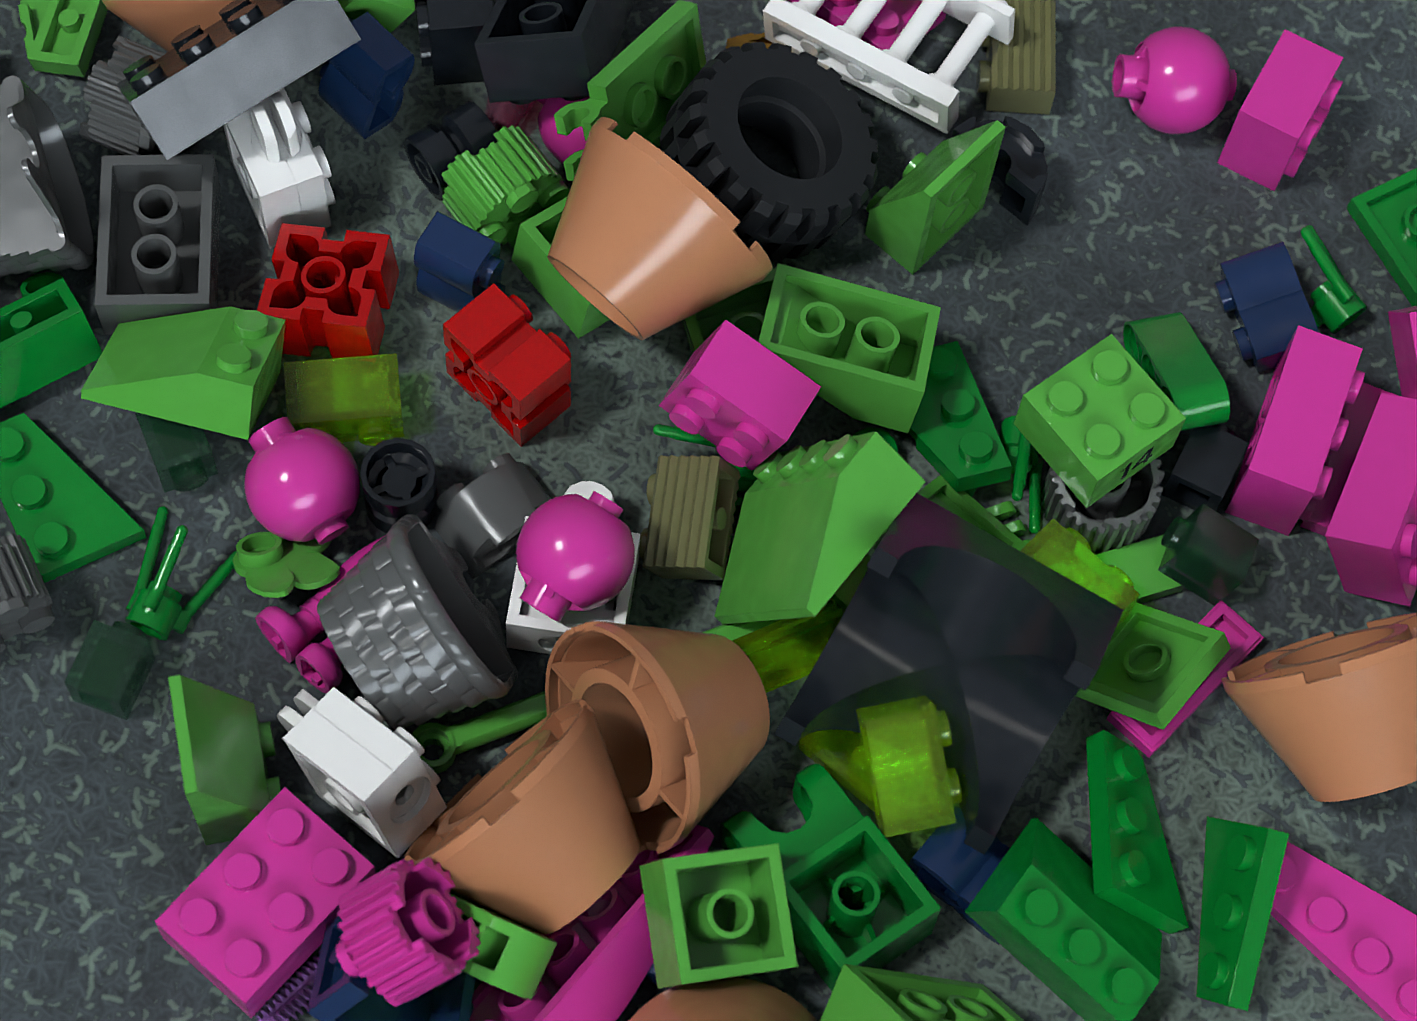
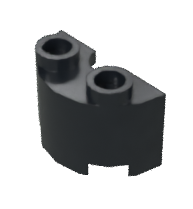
M1005 116L1004 121H999L1006 128L991 180L1001 187L1002 196L1000 197L999 204L1028 226L1038 210L1047 181L1048 165L1044 156L1045 146L1043 141L1029 126L1012 117ZM976 117L969 118L953 129L952 137L996 120L988 119L976 122Z

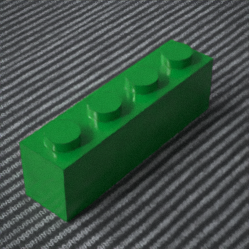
M64 278L0 308V408L98 360L102 354V350L86 316Z

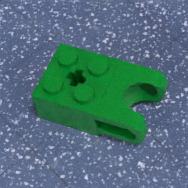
M814 763L796 774L792 790L793 800L805 821V824L800 829L788 833L771 831L751 812L740 811L720 823V839L724 850L779 843L794 943L829 989L833 991L844 964L881 969L931 935L941 907L868 815L864 817L822 765ZM857 906H859V907L862 909V910H851V909L856 908Z

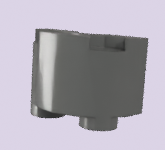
M510 453L501 454L487 464L483 470V475L476 478L466 487L463 483H458L448 488L439 496L436 505L441 510V513L436 519L434 528L449 547L460 553L467 564V572L472 579H475L506 558L508 553L517 545L525 517L530 516L536 508L551 498L523 462H516Z

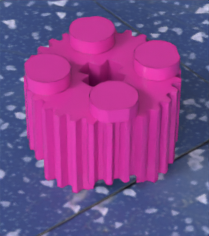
M430 857L416 865L413 860L406 862L404 859L348 890L349 892L339 898L340 911H338V916L342 921L338 923V927L343 930L344 934L340 936L342 941L336 946V956L343 970L352 977L360 975L362 978L365 976L368 986L370 988L375 986L377 994H383L385 999L395 1007L415 999L462 972V969L466 968V961L479 955L477 946L480 945V940L476 935L480 931L475 926L472 917L465 921L462 920L461 915L463 911L457 908V899L449 894V890L455 887L450 872L448 870L444 872L439 862L434 864Z

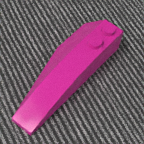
M696 825L679 845L658 854L657 851L647 849L638 853L621 877L595 903L564 927L553 932L551 935H544L556 941L557 945L532 1000L517 996L482 981L473 992L472 1003L474 1009L469 1021H617L654 962L640 866L665 858L707 853L714 838L709 828Z

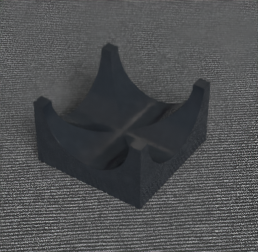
M916 493L895 518L867 564L868 570L774 734L796 746L803 737L817 731L845 730L877 738L906 752L931 770L950 790L964 815L966 823L964 844L985 855L994 841L1021 786L1061 717L1080 688L1086 690L1095 676L1123 609Z

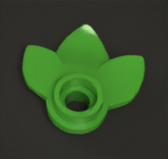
M257 532L247 535L238 541L236 545L237 553L233 557L235 572L242 577H246L247 588L255 594L269 598L285 597L291 592L293 587L302 590L323 587L334 581L341 573L338 564L321 554L330 545L331 541L320 545L316 538L307 542H295L282 539L271 532Z

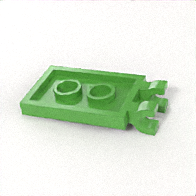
M678 0L587 83L589 99L567 104L554 114L557 133L567 136L575 128L582 126L584 138L587 141L594 123L600 117H607L618 123L612 132L626 140L633 132H636L658 148L660 146L661 129L666 124L668 111L706 64L697 3ZM584 149L573 153L563 162L568 181L573 182Z

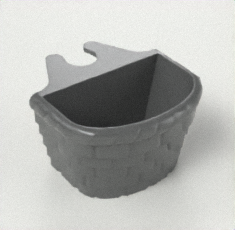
M15 75L8 76L3 79L0 85V278L13 273L15 275L28 271L38 273L47 269H51L55 273L68 268L75 270L87 269L94 261L96 255L92 224L81 182L67 142L47 103L19 77Z
M413 514L405 515L393 524L387 535L373 545V548L358 561V564L346 573L343 579L331 588V591L317 605V612L322 626L346 670L352 676L368 702L394 730L398 727L406 729L414 723L417 726L422 725L432 718L439 719L450 711L458 713L466 707H476L489 698H501L508 694L518 678V670L504 643L496 608L489 599H485L480 603L470 590L463 576L468 567L460 553L436 539L418 516Z

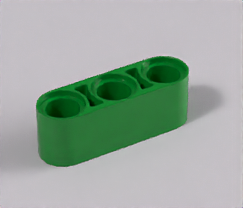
M1181 312L1125 322L1123 327L1124 348L1186 417L1181 431L1225 423L1229 420L1230 399L1226 383Z

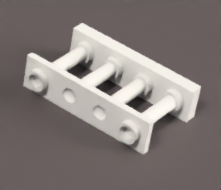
M770 0L763 10L765 39L772 43L792 46V52L798 55L805 51L817 57V64L828 70L832 67L842 76L841 79L948 134L959 117V90L955 89L953 85L983 41L989 35L1008 45L1014 35L1015 9L1010 7L1005 0H921L922 3L891 48L883 50L864 42L861 37L887 0H861L843 26H834L816 17L815 14L825 0H799L798 2L791 3L785 0ZM941 12L966 23L968 27L936 73L926 74L907 63Z

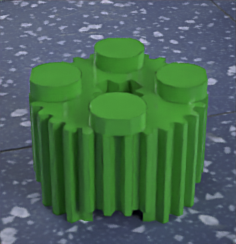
M511 125L509 128L504 126L500 131L494 133L493 135L498 142H491L486 149H480L477 155H471L468 150L455 157L456 160L448 164L447 167L449 169L441 175L448 185L444 189L445 194L442 195L444 199L442 202L454 219L497 241L499 244L505 245L508 242L514 248L520 224L568 197L569 188L533 140L525 134L520 126L515 128L514 125Z

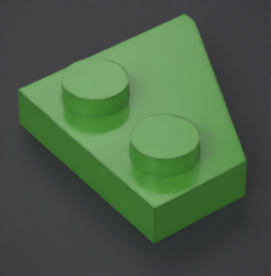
M20 0L21 4L18 5L21 23L26 29L24 41L27 58L33 69L39 72L85 77L108 11L102 0Z

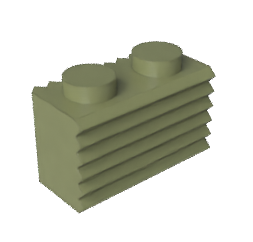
M1005 0L1010 7L1015 9L1014 35L1008 45L989 35L980 47H986V61L979 60L977 92L986 93V111L1049 115L1056 93L1055 1Z
M660 455L658 457L656 473L652 474L647 482V499L651 505L649 525L640 534L639 554L645 569L662 579L724 580L728 564L727 557L730 555L729 546L732 543L730 535L733 533L732 524L735 521L733 513L736 511L735 502L738 499L736 491L739 489L738 480L740 479V472L737 468L721 457L714 455L710 457L703 455L699 457L693 455L689 457L683 455L679 457Z

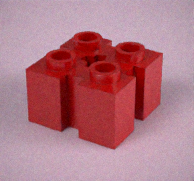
M282 223L271 259L277 279L266 278L257 311L264 315L286 320L282 354L311 357L315 346L329 347L333 360L376 364L385 330L380 308L390 309L399 277V269L390 235L346 230L344 241L328 240L324 227Z
M493 283L443 324L444 344L450 349L445 354L447 373L476 402L479 400L491 412V417L522 447L571 406V388L568 384L571 383L572 356L566 344L555 333L549 332L546 335L541 329L536 331L529 324L533 321L532 313L519 297L514 294L508 297Z

